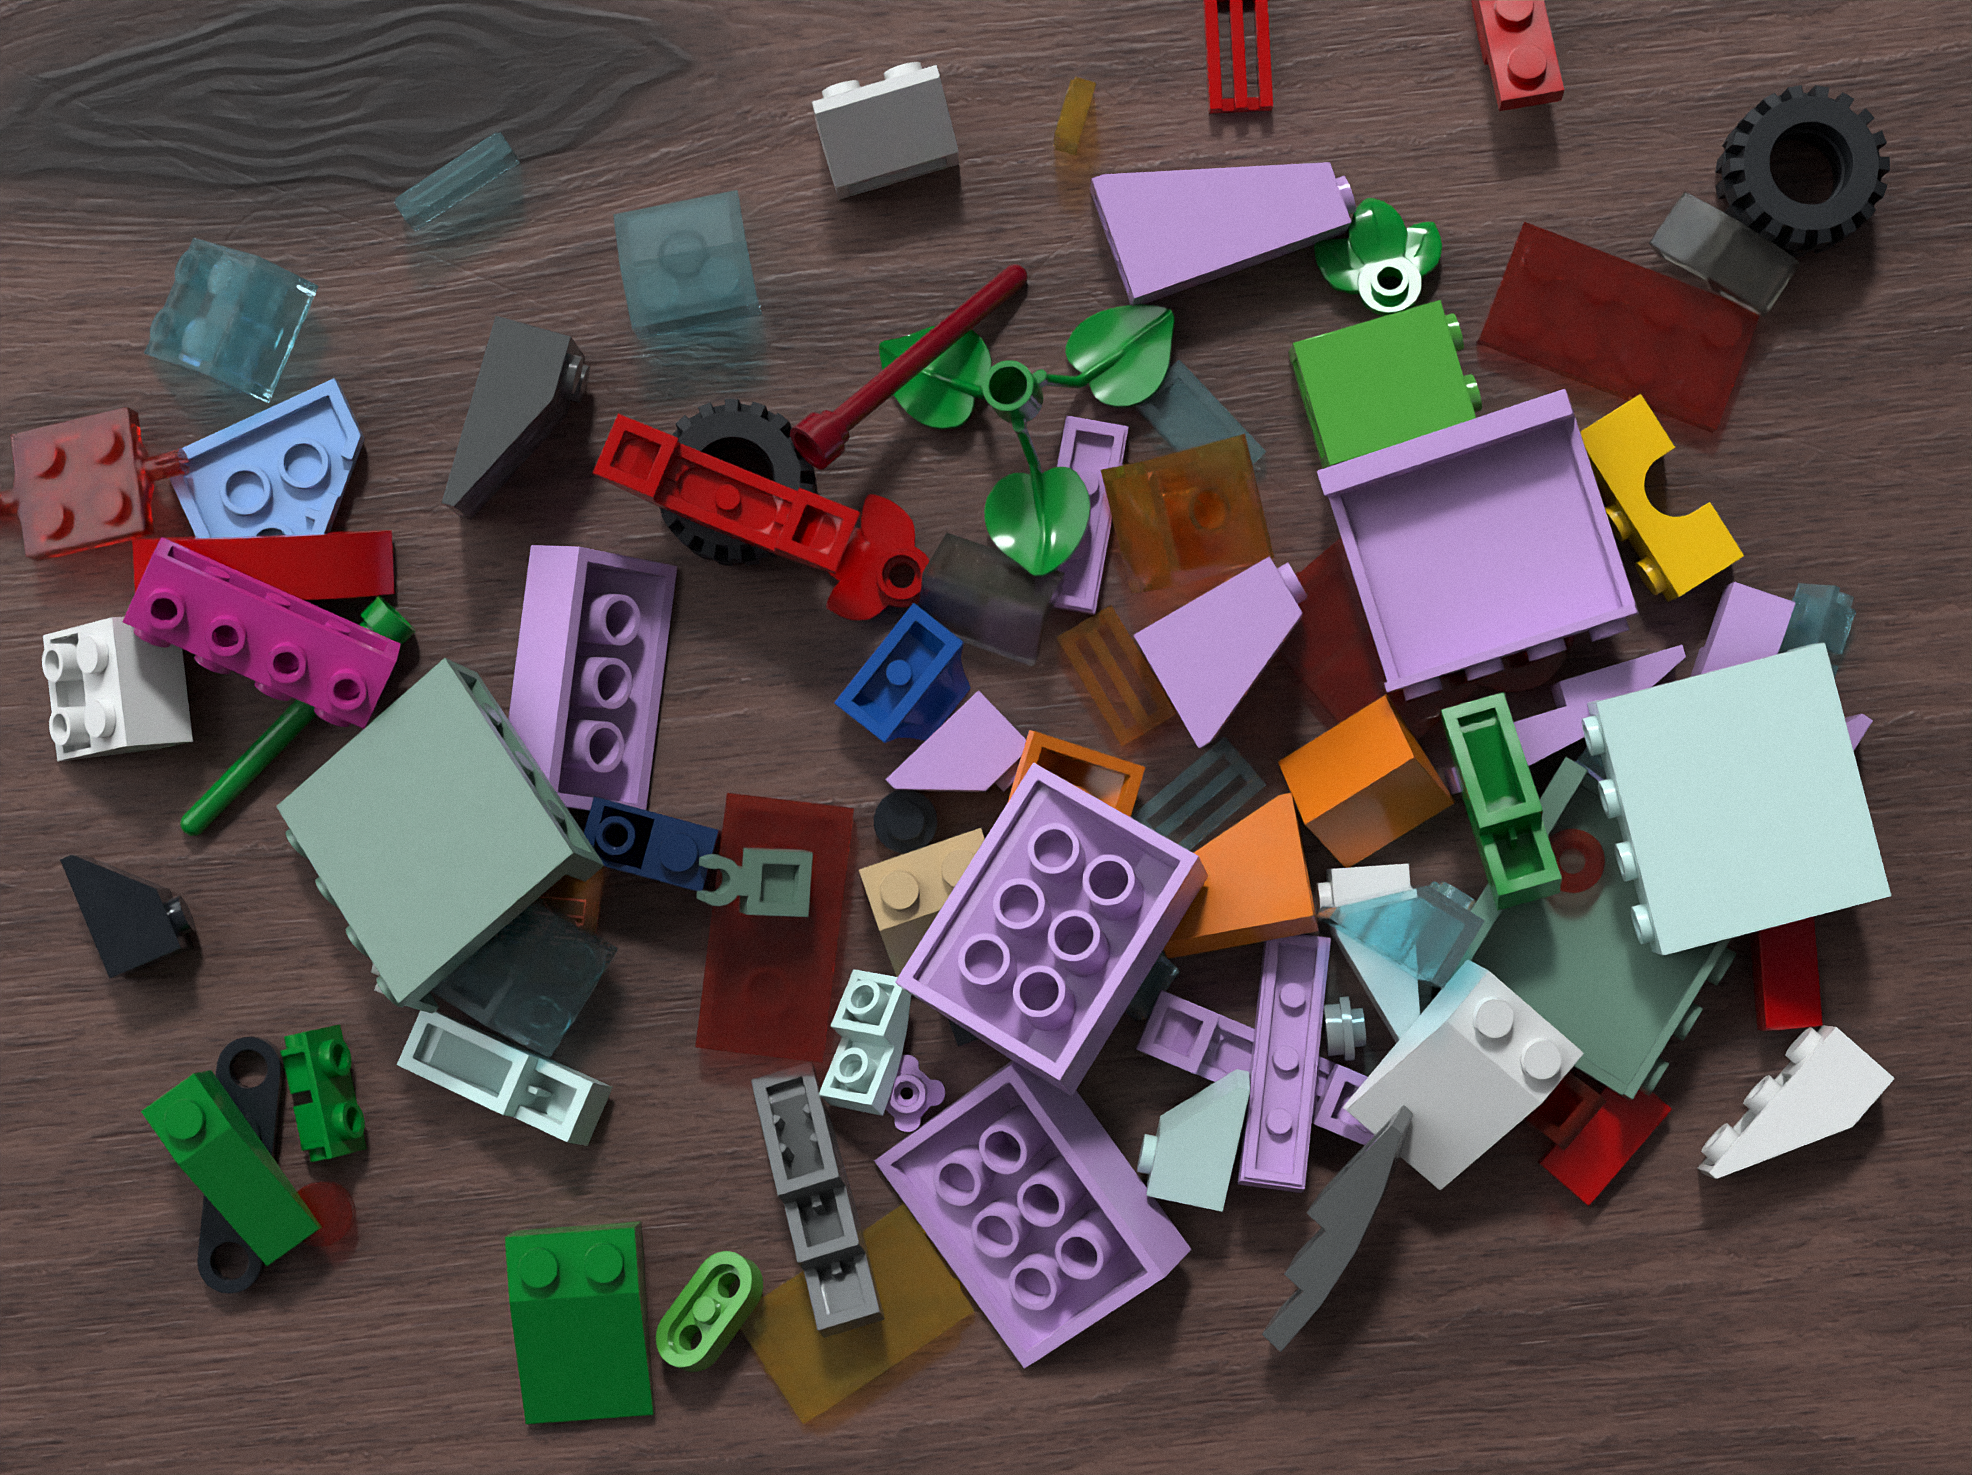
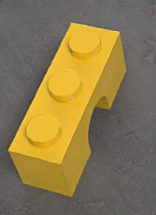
M1641 394L1580 431L1601 497L1607 505L1605 510L1612 532L1621 542L1628 538L1641 559L1635 563L1637 572L1646 587L1654 595L1662 592L1668 602L1674 600L1744 557V554L1710 502L1692 513L1681 517L1665 515L1656 510L1649 502L1644 487L1646 473L1654 461L1673 450L1675 446Z

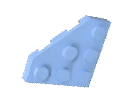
M333 378L160 459L194 534L198 538L327 534L332 528L365 438L339 382Z

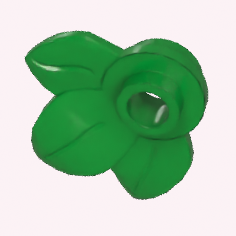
M1367 198L1358 205L1356 212L1353 213L1349 226V238L1328 239L1316 242L1314 252L1318 269L1325 281L1333 289L1344 293L1357 294L1365 307L1380 316H1387L1415 306L1421 295V279L1433 271L1441 259L1442 242L1434 222H1422L1406 228L1401 216L1391 205L1382 200ZM1384 277H1396L1401 281V285L1396 289L1386 290L1378 282Z

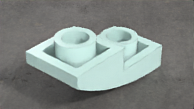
M853 969L831 1023V1027L842 1038L819 1092V1095L829 1105L883 1116L903 1052L911 1002V994L895 983L898 977Z

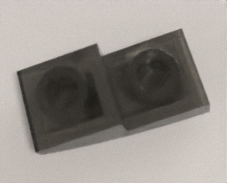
M1687 192L1682 194L1649 243L1655 254L1707 280L1714 292L1763 317L1769 312L1800 266L1797 259L1768 239L1760 236L1759 233Z

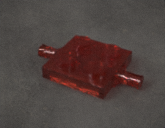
M129 407L11 434L15 477L13 489L0 492V518L18 514L22 523L25 555L27 558L37 562L129 541L133 538L155 535L151 511L154 483L159 480L188 475L190 467L184 464L189 463L188 457L182 448L149 456L142 443L138 412Z

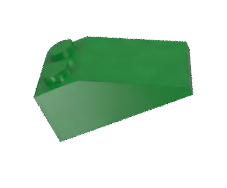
M641 1221L516 1230L505 1237L509 1304L525 1423L537 1424L654 1415Z

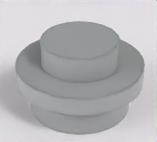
M1349 996L1339 997V1004L1324 1005L1323 1009L1328 1056L1344 1055L1345 1061L1355 1060L1354 1047L1366 1046L1363 1008L1351 1009Z

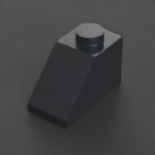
M70 855L60 859L109 979L126 977L194 948L188 934L195 931L192 914L185 900L181 896L173 898L169 888L86 855Z

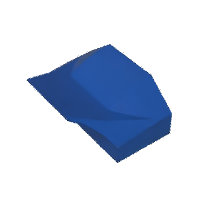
M913 603L834 704L883 743L898 737L926 741L940 728L971 688L961 661L964 642Z

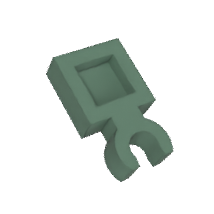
M743 848L742 866H737L734 861L720 855H704L699 858V865L710 869L718 868L722 872L723 881L721 886L714 891H697V899L713 906H723L732 902L737 896H740L739 912L746 915L808 917L813 853L806 850Z

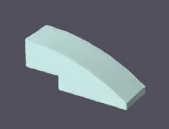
M420 1010L397 1063L398 1066L497 1113L517 1118L565 1142L588 1146L613 1088L543 1055L438 1011L431 1014Z

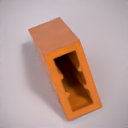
M1292 793L1278 795L1194 852V854L1199 856L1208 877L1163 950L1167 958L1170 959L1319 931L1298 812Z

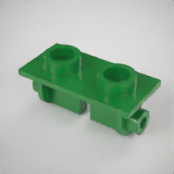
M341 1025L284 1036L286 1049L280 1050L281 1057H283L290 1094L310 1090L313 1100L312 1103L293 1107L301 1142V1151L308 1150L310 1162L367 1149L363 1133L365 1129L364 1115L357 1104L350 1072L351 1054L347 1044L344 1042Z

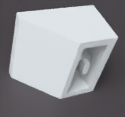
M920 62L902 64L887 70L884 73L885 80L863 87H860L858 80L841 82L822 91V99L812 101L817 130L838 200L959 164V150L937 65L922 69Z
M111 617L43 635L44 652L42 655V668L49 684L52 710L49 729L56 745L57 761L155 750L193 742L182 648L173 644L168 648H163L143 641L135 635L134 627L122 622L124 617Z

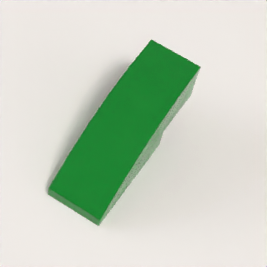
M1504 692L1442 709L1441 717L1451 756L1497 911L1559 894L1562 877L1542 820L1543 809Z

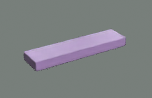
M1301 934L1264 941L1249 1074L1250 1094L1245 1111L1238 1175L1239 1185L1302 1193L1305 1190L1331 938Z

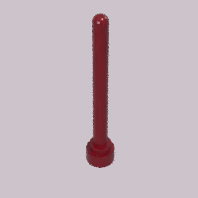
M1018 264L1006 267L833 412L829 410H824L820 414L811 412L790 430V437L800 455L817 469L823 470L845 452L844 444L850 438V430L1020 290L1027 282L1026 270Z

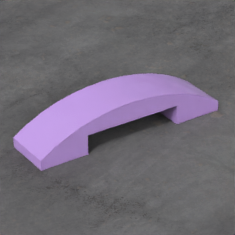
M1160 990L1136 1050L1216 1082L1236 1069L1248 1071L1250 1074L1255 1029ZM1319 1056L1312 1123L1365 1145L1374 1134L1348 1113L1343 1106L1368 1077Z

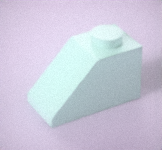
M1236 1069L1161 1115L1156 1136L1144 1134L1137 1172L1147 1174L1146 1196L1223 1212L1250 1094L1248 1071Z

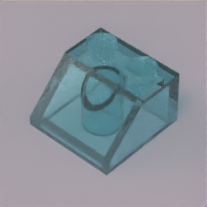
M738 190L613 214L619 264L631 326L638 339L762 315Z
M1433 881L1430 886L1408 885L1323 905L1316 915L1320 920L1423 984L1444 989L1485 920L1471 912L1476 901L1444 881L1440 884Z

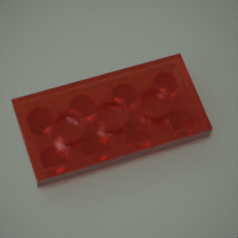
M1523 222L1476 343L1627 401L1641 394L1651 410L1713 433L1719 426L1761 312Z
M727 793L719 855L734 861L737 866H742L743 848L790 849L812 852L808 917L746 915L739 912L740 896H737L729 904L713 906L695 1048L818 1063L824 1062L855 808ZM718 868L715 890L721 886L723 881L722 872Z

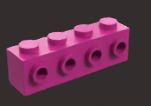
M161 537L122 621L134 627L135 635L149 644L168 648L173 644L195 654V661L206 669L220 674H230L232 670L254 680L255 687L272 698L289 701L293 697L315 707L314 712L331 724L349 727L352 723L365 729L393 670L401 645L394 640Z

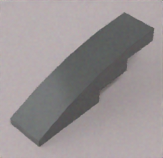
M810 1061L752 1079L751 1083L777 1194L785 1206L797 1262L804 1270L819 1333L823 1338L885 1320L869 1253L826 1102L819 1095L821 1086L814 1064Z
M1403 1105L1319 1192L1309 1208L1307 1214L1321 1228L1297 1252L1284 1273L1298 1289L1274 1313L1262 1333L1280 1352L1322 1305L1365 1237L1398 1165L1413 1117V1113L1406 1106Z

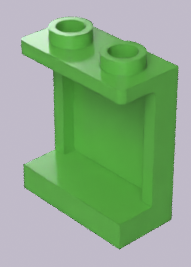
M1441 300L1292 344L1288 354L1323 469L1475 419V412L1482 410V401L1476 380L1472 374L1463 376L1456 353L1464 350V342L1458 320L1454 313L1445 315Z

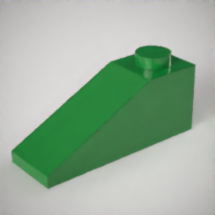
M212 1070L193 1073L141 1111L180 1168L266 1266L275 1262L322 1228Z

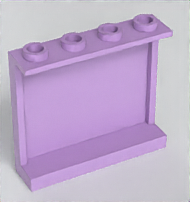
M1566 389L1317 471L1324 496L1330 500L1387 682L1384 683L1386 691L1394 693L1403 690L1406 701L1442 690L1440 678L1464 670L1467 681H1471L1505 670L1501 658L1525 650L1529 661L1567 650L1563 638L1589 631L1593 642L1628 631L1630 629L1626 618L1639 614Z

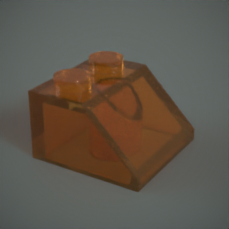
M1245 434L1101 469L1131 594L1174 588L1259 563L1269 556L1271 559L1275 558Z

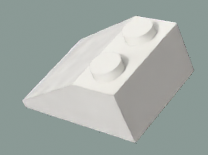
M1467 959L1343 1108L1375 1135L1403 1105L1406 1106L1413 1113V1117L1400 1157L1436 1188L1442 1190L1541 1105L1584 1053L1489 970Z

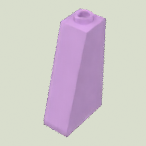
M1330 162L1103 174L1092 178L1090 185L1091 196L1130 305L1132 306L1152 302L1314 245L1316 242L1345 234L1351 224L1349 214L1356 212L1354 196L1346 177L1335 178Z

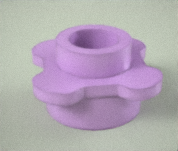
M902 1055L894 1085L885 1108L895 1118V1126L904 1132L916 1130L920 1125V1117L930 1106L939 1105L943 1102L945 1097L944 1085L939 1080H930L919 1069V1062L914 1056ZM904 1087L912 1089L913 1096L910 1099H903L900 1092Z

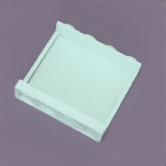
M1825 643L1794 648L1769 657L1587 703L1590 717L1582 718L1585 741L1591 756L1601 754L1607 777L1605 780L1598 781L1602 806L1608 819L1614 817L1618 819L1623 842L1614 845L1618 867L1625 882L1634 880L1640 905L1631 907L1632 920L1639 942L1641 944L1650 942L1652 952L1663 956L1891 896Z

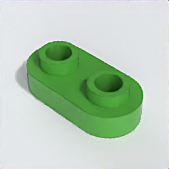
M731 1251L718 1252L707 1258L658 1325L656 1345L660 1356L668 1364L688 1372H698L710 1367L719 1358L761 1299L763 1277L758 1266L748 1258ZM739 1279L740 1287L735 1296L730 1298V1285L733 1281ZM701 1330L702 1340L692 1350L691 1339L696 1332Z

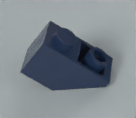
M595 796L584 830V835L602 860L604 866L695 891H708L713 869L700 866L699 858L708 854L718 855L724 831Z

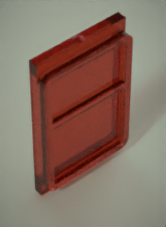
M1341 537L1301 572H1295L1296 577L1307 594V599L1298 603L1303 617L1280 647L1277 654L1338 724L1387 694L1417 741L1442 719V709L1459 705L1478 688L1472 681H1467L1464 671H1459L1440 678L1442 690L1406 701L1403 690L1394 693L1386 691L1384 683L1387 682Z

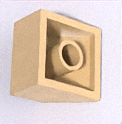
M981 828L859 869L896 977L902 972L985 840Z

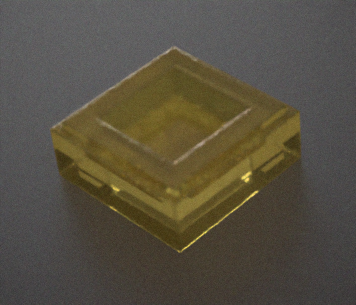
M1075 77L1074 80L1071 79L1054 133L1053 145L1056 146L1055 150L1077 156L1095 96V82Z

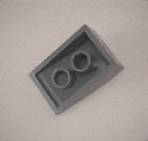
M495 316L441 502L459 517L471 520L567 416L571 401L581 402L588 383L590 366L583 365L584 354L571 336Z

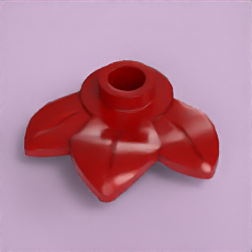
M874 494L867 495L862 508L861 529L854 527L836 573L828 572L839 583L833 588L828 597L826 608L842 618L852 621H863L872 619L889 605L896 608H908L913 603L917 605L931 591L934 581L932 564L926 554L915 547L913 520L893 501ZM899 565L910 567L915 574L913 583L906 588H898L890 581L892 570Z

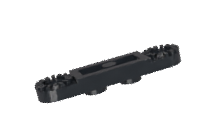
M256 1036L242 1037L230 1042L220 1053L216 1066V1077L276 1161L282 1105L281 1093L283 1073L285 1071L283 1057H281V1053L277 1049L278 1047L268 1041V1039ZM246 1050L257 1051L265 1058L267 1063V1075L264 1081L256 1087L242 1085L233 1073V1065L236 1062L237 1056ZM204 1195L197 1258L200 1276L210 1288L218 1292L231 1294L243 1291L255 1284L261 1274H263L265 1263ZM225 1242L237 1243L247 1252L249 1259L248 1268L239 1278L230 1279L227 1276H223L220 1271L218 1272L217 1266L214 1263L216 1261L214 1256L217 1253V1249Z

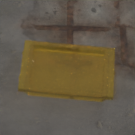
M905 1203L862 1230L885 1320L823 1338L817 1329L804 1270L762 1296L755 1309L740 1328L765 1365L766 1373L772 1376L803 1424L818 1414L825 1412L974 1311V1308L960 1288V1282L953 1278L926 1237L924 1229L917 1223Z

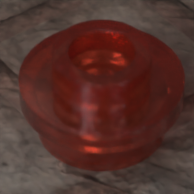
M1566 829L1549 838L1562 877L1561 892H1584L1599 881L1605 867V855L1602 846L1594 836L1583 830ZM1568 850L1580 852L1585 859L1584 868L1574 874L1564 871L1560 865V857L1564 852Z

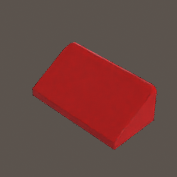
M1814 916L1750 933L1757 1030L1773 1031L1823 1026Z

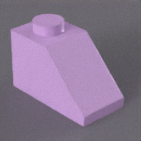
M978 690L909 756L886 781L896 791L986 793L996 783L1004 792L1014 782L1026 739Z

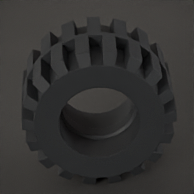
M1802 85L1788 87L1779 96L1773 93L1764 98L1754 109H1751L1727 136L1722 145L1725 151L1717 159L1715 173L1722 174V180L1715 187L1718 200L1727 198L1729 207L1723 214L1729 224L1737 219L1741 222L1745 229L1739 235L1748 243H1751L1757 237L1764 241L1762 250L1774 255L1781 249L1788 250V257H1802L1814 250L1815 254L1830 249L1836 243L1842 242L1868 221L1876 211L1874 205L1884 197L1888 185L1881 182V179L1890 171V157H1880L1879 150L1887 142L1882 130L1872 134L1867 127L1875 119L1866 108L1858 115L1853 112L1849 107L1853 103L1854 98L1844 92L1836 99L1828 97L1829 87L1815 85L1808 93H1803ZM1784 140H1800L1815 146L1824 154L1833 174V188L1827 201L1814 205L1802 204L1788 198L1779 190L1770 171V154L1776 143Z
M724 399L725 405L713 407L711 402L698 407L700 412L691 418L684 415L675 423L678 429L672 436L679 438L681 444L711 456L730 448L751 449L767 461L772 470L774 482L796 491L800 487L812 493H817V479L814 467L800 455L790 437V430L792 429L790 422L781 414L777 413L775 415L768 411L765 405L753 401L751 405L741 404L739 399ZM659 507L662 518L679 541L691 549L694 554L705 560L709 558L717 561L720 565L733 566V563H745L746 566L760 564V559L770 555L772 558L778 556Z

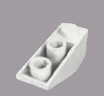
M1823 1025L1817 1032L1812 1027H1809L1787 1050L1785 1056L1791 1061L1774 1080L1770 1075L1764 1077L1747 1095L1743 1104L1749 1110L1732 1128L1727 1123L1724 1124L1705 1143L1701 1152L1707 1158L1697 1169L1706 1176L1718 1179L1851 1128L1895 1078L1837 1027Z

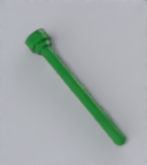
M380 596L361 614L364 621L360 626L400 643V647L416 632L413 626ZM296 699L182 816L180 821L182 831L189 836L200 835L317 715L314 712L315 707Z

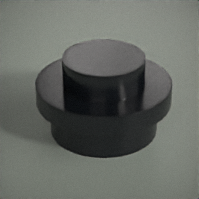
M897 790L885 796L878 804L874 814V829L879 840L887 848L898 853H909L925 847L932 840L937 829V814L933 804L923 794L914 790Z

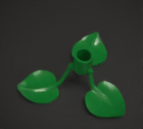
M1144 304L1110 308L1088 317L1075 328L1066 344L1065 353L1067 359L1081 373L1078 376L1047 374L1043 369H1039L1032 374L1025 365L1013 360L1001 361L992 366L991 354L985 342L977 333L970 330L894 394L900 405L913 419L933 429L947 430L964 425L973 414L975 397L987 400L1002 420L1012 424V428L1017 434L1029 465L1030 474L1012 473L1000 479L986 499L984 518L987 531L997 547L1033 576H1047L1072 557L1085 536L1091 516L1089 492L1076 471L1069 467H1055L1042 473L1040 460L1027 429V422L1036 417L1042 408L1044 399L1042 388L1044 386L1079 389L1090 383L1091 390L1096 399L1107 406L1127 408L1144 403L1158 392L1168 374L1171 362L1175 317L1172 311L1167 308ZM935 326L922 329L904 337L881 342L879 344V355L882 369L891 364Z

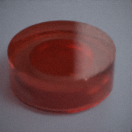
M316 1181L297 1191L322 1227L305 1239L304 1243L312 1246H327L341 1240L348 1234L355 1220V1204L351 1195L344 1187L331 1181Z

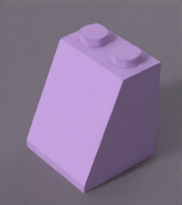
M1269 556L1134 634L1136 641L1198 748H1202L1215 740L1303 617L1298 603L1307 599V594L1288 562L1276 568Z

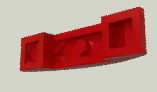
M619 413L593 471L594 476L697 524L776 555L834 574L860 516V512L800 487L796 491L681 444L679 438Z
M392 530L198 538V536L163 537L302 600L395 594ZM161 537L132 539L135 592Z

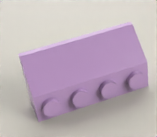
M531 545L508 720L566 808L590 811L595 796L646 810L677 566L584 547Z

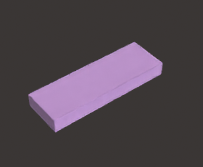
M1066 415L1057 467H1069L1076 471L1083 480L1090 496L1091 516L1085 536L1072 557L1049 575L1037 577L1032 604L1095 615L1128 426Z

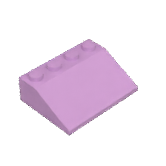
M1033 762L895 983L1017 1064L1073 1096L1203 886L1208 874L1199 856Z
M1013 1060L874 1160L1024 1369L1165 1278L1191 1250L1155 1198L1146 1196L1147 1187L1078 1092L1075 1091L1073 1096Z

